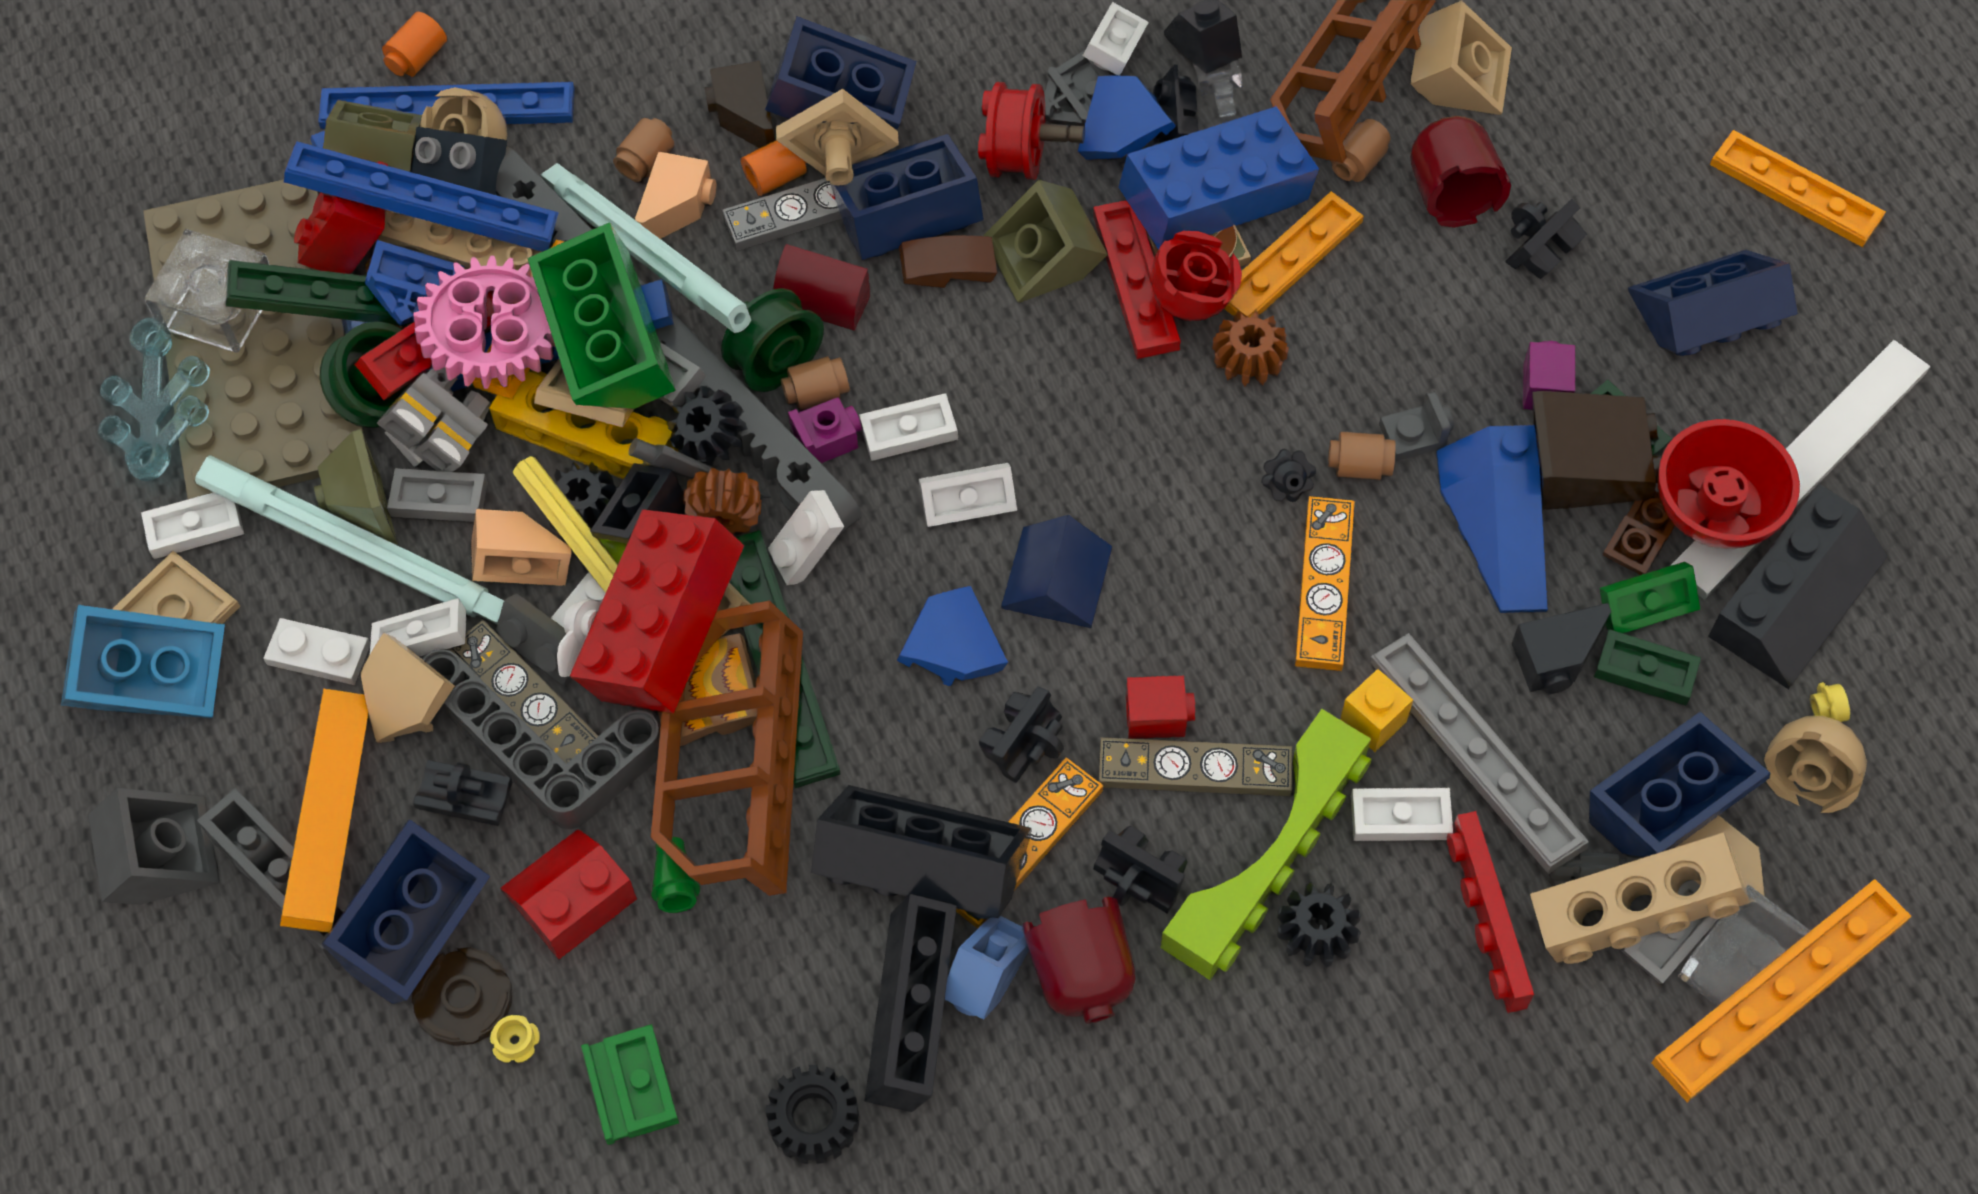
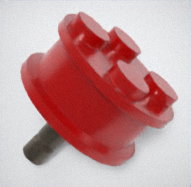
M996 82L992 91L985 90L983 93L982 114L984 117H987L986 133L980 134L978 156L979 159L986 160V166L991 177L999 178L1003 171L1024 173L1026 179L1035 180L1039 174L1044 141L1084 143L1085 126L1071 125L1069 127L1068 125L1045 124V97L1041 84H1032L1029 90L1008 89L1005 82Z

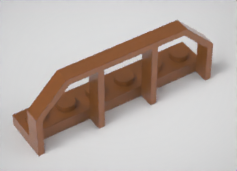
M1338 0L1270 99L1272 107L1277 106L1292 128L1285 110L1301 87L1329 92L1324 100L1319 102L1314 113L1315 122L1318 125L1321 137L1294 132L1310 156L1344 163L1347 155L1343 140L1369 101L1383 103L1386 99L1383 80L1404 48L1418 50L1421 46L1418 27L1436 0H1390L1384 11L1378 14L1376 21L1350 17L1356 5L1367 0ZM1336 35L1362 40L1358 44L1355 54L1340 73L1314 68Z
M769 600L717 611L694 664L695 666L726 630L764 623L763 633L759 637L761 665L760 675L756 680V688L684 701V688L674 714L662 712L651 838L691 878L701 885L746 878L760 890L771 896L787 892L803 631ZM757 708V718L753 722V735L755 739L754 762H752L750 767L677 780L682 722ZM752 787L751 804L746 813V821L749 828L747 852H745L742 859L697 866L672 841L675 800Z

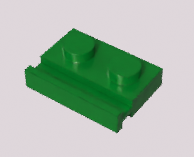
M652 1024L604 1038L603 1042L593 1045L588 1043L581 1045L607 1145L614 1144L616 1140L625 1137L633 1138L679 1124Z

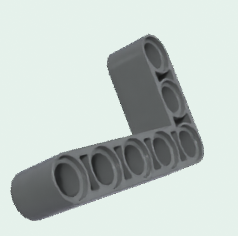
M440 649L430 652L422 659L442 676L453 674L449 681L455 687L440 709L508 777H511L512 781L560 828L574 829L585 824L658 760L660 729L655 717L647 711L634 710L624 714L566 764L456 654L450 650ZM475 704L484 705L476 713H465L469 707ZM504 735H515L513 740L507 744H496V741ZM637 735H650V738L642 744L630 743L632 738ZM603 765L614 766V769L607 775H594L597 768ZM534 766H547L539 775H526L529 769ZM565 797H578L575 804L570 807L563 808L557 806Z

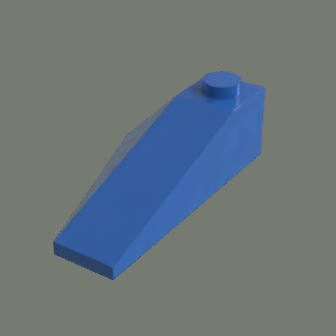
M1535 425L1488 426L1437 450L1440 492L1459 525L1458 529L1463 539L1467 541L1478 563V569L1500 613L1547 612L1540 464Z

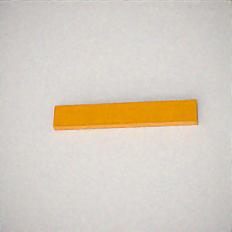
M323 689L280 926L328 933L332 929L368 719V709L364 694Z
M1874 879L1658 1054L1651 1064L1688 1103L1906 924L1912 916Z

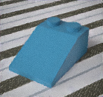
M78 605L73 617L61 706L104 711L212 718L225 624Z

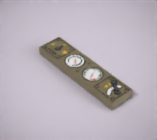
M484 620L480 621L466 633L465 644L447 649L456 654L566 764L598 737Z
M1101 737L1099 782L1103 785V788L1291 796L1292 746Z

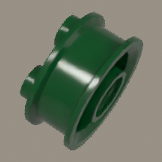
M784 288L767 291L750 302H743L746 304L751 322L741 332L734 333L727 328L722 340L721 355L724 362L732 369L743 370V378L746 384L758 392H768L782 385L781 379L788 377L787 368L812 361L823 340L824 325L821 318L813 311L802 310L799 297L793 291Z
M385 322L363 323L337 339L326 350L320 365L322 392L333 410L346 421L365 428L381 427L377 422L408 386L406 385L383 400L355 366L360 357L400 332L401 328Z

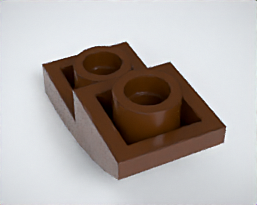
M973 235L937 236L902 242L899 246L904 284L945 288L950 279L991 283L997 274L992 237Z
M1655 491L1654 498L1634 502L1603 552V556L1639 575L1648 572L1675 527L1664 510L1659 492Z

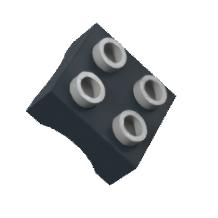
M416 127L411 172L496 195L497 175L506 154L507 140Z

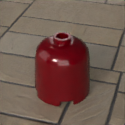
M1445 117L1429 124L1415 139L1411 148V166L1428 213L1436 218L1439 225L1455 228L1476 224L1478 222L1477 215L1486 212L1491 207H1493L1494 212H1497L1506 202L1510 195L1511 182L1487 131L1481 124L1467 117Z
M1104 897L1102 899L1103 907L1090 909L1086 899L1064 904L1040 913L1039 916L1042 924L1036 927L1033 926L1032 922L1022 924L1024 937L1048 1006L1058 1014L1069 1017L1083 1016L1086 1024L1100 1022L1114 1016L1112 1007L1127 999L1132 993L1136 980L1135 968L1117 899L1113 897Z

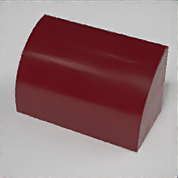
M785 245L777 267L773 289L784 288L793 291L801 300L802 310L813 311L824 322L855 331L870 298L868 269L792 245Z

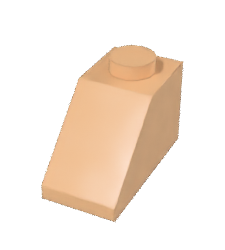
M658 152L635 220L661 239L700 219L705 204L712 205L716 194L717 184L715 179H711L708 161Z
M476 509L471 540L472 581L566 585L571 548L565 542L523 512Z

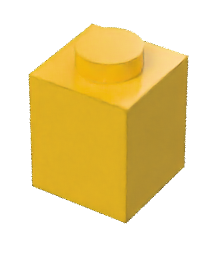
M1377 669L1345 699L1340 720L1371 738L1369 748L1376 752L1407 722L1413 699Z

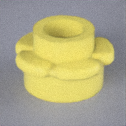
M1824 682L1819 683L1817 693L1810 696V704L1814 716H1825L1840 722L1848 721L1850 719V707L1842 685L1825 686Z
M510 1015L502 1018L497 1022L490 1034V1042L494 1045L493 1054L504 1063H509L511 1060H515L517 1063L527 1061L535 1053L534 1046L540 1040L537 1026L533 1023L529 1024L527 1018L520 1015ZM518 1036L519 1042L512 1044L510 1042L511 1038Z

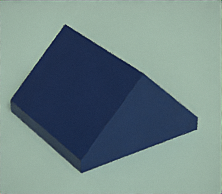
M1070 515L1023 527L1001 609L1092 628L1112 546Z

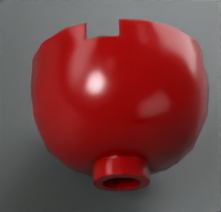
M1200 231L1178 232L1173 239L1165 240L1155 255L1150 274L1154 297L1163 309L1174 317L1186 321H1202L1218 315L1234 298L1240 288L1242 271L1237 257L1234 253L1229 257L1220 248L1223 242L1214 236Z

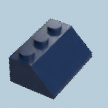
M796 16L774 77L765 110L790 119L839 90L844 89L897 130L902 119L917 61Z
M949 134L852 164L854 178L850 183L840 186L830 184L847 234L862 260L882 256L889 251L898 249L902 242L934 237L953 230H961L968 225L984 220L977 177Z
M1743 250L1628 287L1632 299L1658 345L1675 352V355L1679 356L1695 354L1702 350L1701 345L1714 341L1719 343L1735 341L1742 337L1741 332L1750 329L1764 330L1775 328L1782 324L1781 319L1798 314L1790 263L1749 250Z
M1699 712L1590 790L1589 823L1622 854L1647 857L1675 848L1767 781L1770 778V772L1703 713Z
M409 819L324 939L322 945L352 977L391 1004L407 1001L490 878V875Z

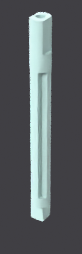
M558 163L540 174L542 179L576 214L593 227L597 228L610 222L631 256L700 309L705 310L734 333L741 332L749 325L751 318L745 303L579 177L570 173Z
M213 456L206 457L195 477L196 484L443 603L459 598L466 609L467 615L474 618L479 616L496 625L498 624L504 600L488 593L487 588Z

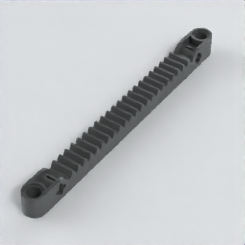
M506 147V154L497 175L496 195L559 212L549 248L552 247L556 239L568 241L592 230L512 148ZM638 277L640 286L645 285V283ZM672 312L674 324L655 329L659 342L702 369L706 377L693 392L696 396H698L701 386L710 387L715 392L718 389L724 390L732 396V401H736L742 406L744 413L740 419L746 423L748 428L736 434V437L741 440L743 446L741 447L742 455L744 457L751 455L753 466L755 468L763 467L764 477L767 480L777 478L780 485V499L784 506L793 514L810 491L825 490L844 525L839 535L860 520L862 517L861 510L847 489Z

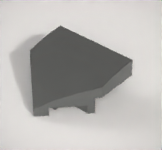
M1085 50L1058 68L1049 67V80L1044 95L1046 121L1060 125L1085 126L1098 76H1110L1107 70L1099 68L1093 61L1083 56Z

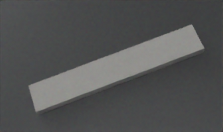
M1409 633L1371 656L1370 663L1376 670L1379 669L1413 699L1410 712L1548 874L1587 850L1589 841Z

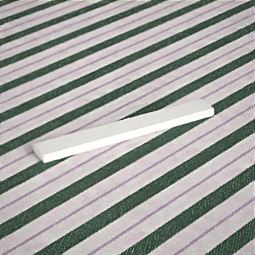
M1893 340L1786 448L1799 474L1800 493L1797 505L1923 378L1930 365ZM1694 541L1671 566L1682 562L1692 565L1694 567L1698 595L1706 600L1761 542L1744 548L1721 549Z

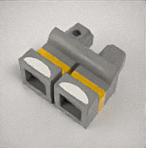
M445 367L437 371L431 369L428 373H422L411 382L377 424L408 449L420 441L413 453L436 471L453 472L462 465L470 453L469 449L488 426L483 420L491 403L481 394L472 390L465 395L461 402L448 393V390L457 378L451 381L448 380Z

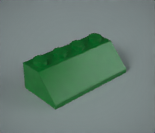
M610 222L527 258L572 400L576 405L635 409L676 391L629 251Z

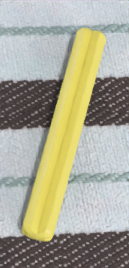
M530 456L520 461L513 470L514 476L606 593L618 563L601 541L592 536L590 527L538 460Z

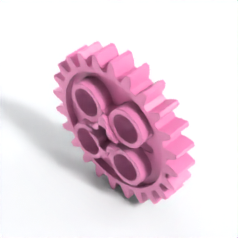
M490 256L487 266H480L479 261L472 257L470 262L471 268L465 270L456 262L453 263L455 272L453 276L442 271L438 272L440 286L431 283L425 285L427 297L417 298L419 311L414 312L413 315L417 344L421 345L422 356L424 358H431L435 371L445 367L447 379L450 381L461 373L463 374L464 384L467 387L471 385L475 378H481L484 389H488L492 378H498L501 385L507 387L509 375L514 374L523 382L525 381V368L528 367L539 373L541 371L540 358L546 360L553 359L552 346H555L534 278L531 277L529 264H525L517 271L514 269L513 258H509L503 266H497L495 256ZM494 291L492 301L494 313L491 316L492 347L489 353H484L486 346L484 330L487 327V293Z

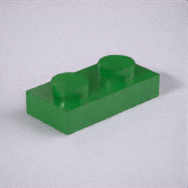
M1687 562L1678 563L1599 588L1602 604L1608 603L1611 609L1606 627L1608 630L1620 633L1633 631L1700 610L1694 567Z

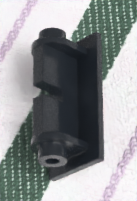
M1174 64L1163 79H1159L1156 82L1152 93L1159 105L1176 125L1167 135L1161 131L1155 136L1159 139V144L1199 131L1198 119L1192 118L1197 113L1196 85L1188 76L1178 77V65Z

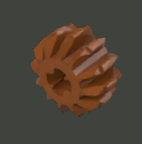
M1256 309L1251 314V317L1246 318L1237 311L1233 321L1223 319L1219 326V333H1216V336L1213 338L1212 349L1215 353L1214 362L1216 368H1225L1227 381L1239 374L1242 375L1241 382L1245 387L1250 382V377L1255 376V379L1263 386L1267 381L1268 374L1277 377L1281 372L1282 363L1287 359L1289 348L1287 343H1285L1287 336L1285 328L1275 327L1276 321L1274 316L1264 320L1259 319L1260 316Z
M711 468L709 473L696 472L694 478L687 481L683 504L685 505L686 515L715 518L734 535L736 531L742 533L749 532L751 526L758 524L762 500H760L758 482L748 479L747 473H733L730 468L726 471H718L715 468Z

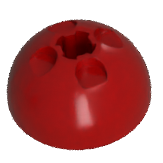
M1715 419L1691 425L1678 433L1670 441L1663 452L1659 465L1658 491L1668 517L1686 536L1710 547L1736 549L1752 546L1769 538L1787 522L1799 499L1800 480L1792 457L1784 446L1769 433L1745 422Z

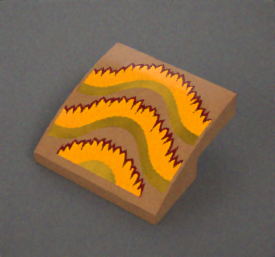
M740 633L722 636L712 645L693 667L685 686L684 701L756 688V681L744 636ZM757 708L682 722L680 746L715 731L721 735H726L752 725L757 718ZM658 711L659 718H660V722H661L662 712H661V711Z

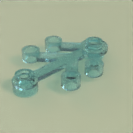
M144 318L133 327L130 333L131 345L143 354L142 400L132 393V387L128 382L116 375L105 379L100 387L102 398L114 406H121L141 422L140 438L133 436L130 433V425L116 415L105 417L99 425L98 433L102 439L112 445H118L126 452L125 462L129 472L141 481H151L161 476L167 469L171 459L170 448L188 425L193 427L199 426L207 419L209 413L208 406L196 396H186L178 403L176 414L160 431V421L189 386L197 387L206 382L210 374V368L198 357L188 356L181 361L178 366V372L161 391L163 356L168 353L172 346L171 333L158 320ZM197 367L196 371L191 375V372ZM194 407H196L194 412L191 415H189L191 410ZM117 427L116 431L110 435L111 430Z

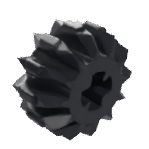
M701 386L698 396L692 392H685L686 404L683 407L672 405L673 411L678 417L666 423L668 429L675 433L670 439L673 447L679 451L682 450V454L710 466H713L716 456L722 460H730L728 448L731 445L743 447L741 440L736 437V434L748 429L746 423L740 419L744 413L742 406L736 401H732V396L724 390L718 389L715 392L710 387Z
M573 461L570 468L571 471L568 473L556 469L554 474L555 484L591 529L618 487L614 485L612 475L608 471L599 473L598 467L593 462L584 470H580L579 465ZM550 522V526H551L555 531H557V530L554 528V526L551 524V522Z
M1312 882L1306 884L1304 895L1294 890L1291 891L1287 898L1289 906H1281L1278 911L1277 918L1283 924L1278 927L1277 936L1281 940L1290 941L1286 949L1288 956L1296 955L1301 950L1305 951L1303 963L1306 967L1313 963L1315 955H1320L1321 962L1326 968L1332 965L1334 954L1345 960L1351 952L1349 944L1358 943L1361 931L1355 927L1361 918L1359 910L1348 909L1351 903L1349 893L1335 898L1333 896L1334 886L1332 883L1325 886L1323 893H1318L1316 886ZM1315 918L1316 923L1319 922V919H1323L1328 923L1327 929L1323 930L1322 925L1319 926V930L1313 928L1310 925L1311 919Z

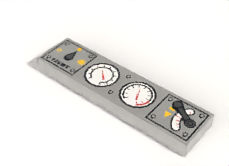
M826 178L722 210L736 251L842 219L830 182Z

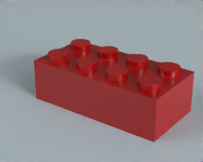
M642 510L570 677L600 701L674 714L744 545L715 518Z

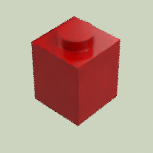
M1184 675L1127 678L1125 697L1128 739L1185 737L1187 721H1195L1194 693H1185Z

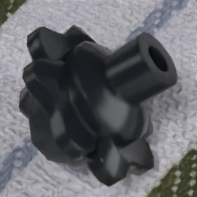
M1282 449L1276 458L1264 463L1263 468L1268 474L1262 477L1261 483L1271 490L1274 500L1282 501L1286 497L1288 501L1296 502L1302 493L1313 489L1314 483L1310 478L1316 474V467L1307 461L1302 450H1297L1291 455L1289 450Z

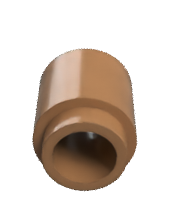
M642 118L616 149L617 156L613 159V163L617 170L634 182H640L644 176L650 177L658 152L670 153L674 148L675 144L671 137V129L659 119L653 118L650 120Z
M1366 119L1363 122L1356 123L1343 140L1347 155L1344 163L1331 161L1335 174L1346 181L1360 182L1364 180L1388 151V144L1391 140L1388 130L1381 123L1373 119Z
M826 356L788 367V377L781 379L788 405L796 403L799 411L817 406L837 397L840 399V394L850 392L848 378L840 357L830 360Z
M1340 432L1338 441L1330 440L1328 467L1336 468L1337 477L1381 480L1382 475H1393L1395 440L1384 439L1383 434Z

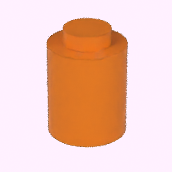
M415 12L382 47L385 56L383 59L384 63L398 76H403L406 73L414 77L447 42V36L433 18L425 13Z
M777 140L741 158L744 174L759 196H763L807 172V162Z

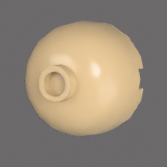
M455 87L442 90L436 95L440 98L435 101L432 107L426 106L422 114L420 127L507 140L506 121L500 109L487 96L478 92Z
M1805 716L1786 724L1771 741L1764 759L1767 770L1770 772V778L1766 782L1777 796L1799 805L1797 794L1822 806L1821 813H1832L1847 808L1858 797L1867 766L1863 745L1852 729L1838 720L1825 716ZM1794 781L1801 787L1812 790V792H1801L1794 784Z

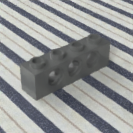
M234 788L201 816L197 822L212 843L282 914L294 847ZM339 893L333 926L349 905ZM296 928L335 970L341 966L322 945V942L329 934L328 932Z

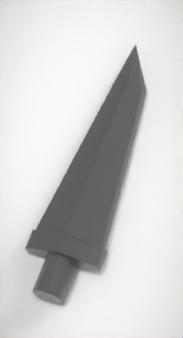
M635 438L629 447V455L643 460V465L671 469L674 474L693 479L696 472L709 473L710 469L713 468L666 445H653ZM759 489L760 498L772 497Z

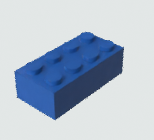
M1277 106L1127 154L1118 188L1159 250L1165 240L1173 239L1178 232L1200 231L1210 235L1233 225L1237 226L1288 209L1308 200L1319 168Z

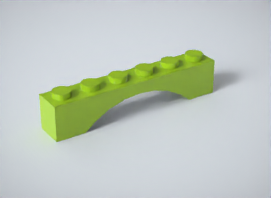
M1320 710L1295 747L1292 761L1295 780L1294 803L1290 817L1277 840L1258 861L1238 876L1213 888L1190 894L1163 931L1161 949L1211 980L1218 968L1224 972L1229 970L1241 951L1242 947L1236 944L1245 930L1251 933L1257 930L1268 911V908L1263 905L1272 891L1280 895L1287 887L1295 870L1290 868V865L1298 854L1306 858L1312 851L1321 834L1315 829L1322 819L1326 817L1329 820H1333L1346 799V795L1341 792L1349 780L1357 784L1366 773L1372 759L1366 756L1371 738L1327 711Z

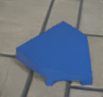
M1098 76L1085 122L1084 143L1079 144L1078 152L1086 160L1122 158L1126 154L1141 150L1161 131L1167 135L1176 125L1159 105L1155 96L1137 76Z
M377 240L365 284L399 325L415 322L414 312L419 311L417 298L427 297L425 285L431 283L440 286L438 272L442 271L453 276L455 274L454 265L450 261Z
M971 586L928 597L897 658L898 662L908 667L915 663L941 677L943 684L951 686L955 678L963 681L1002 671L1008 663Z

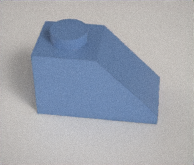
M1002 916L999 918H988L959 947L947 977L945 1000L952 1003L961 1013L977 1016L984 1020L1001 1001L1029 952L1022 926Z

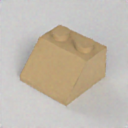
M1462 0L1427 15L1419 28L1421 46L1415 52L1410 84L1433 105L1497 115L1502 114L1512 47Z

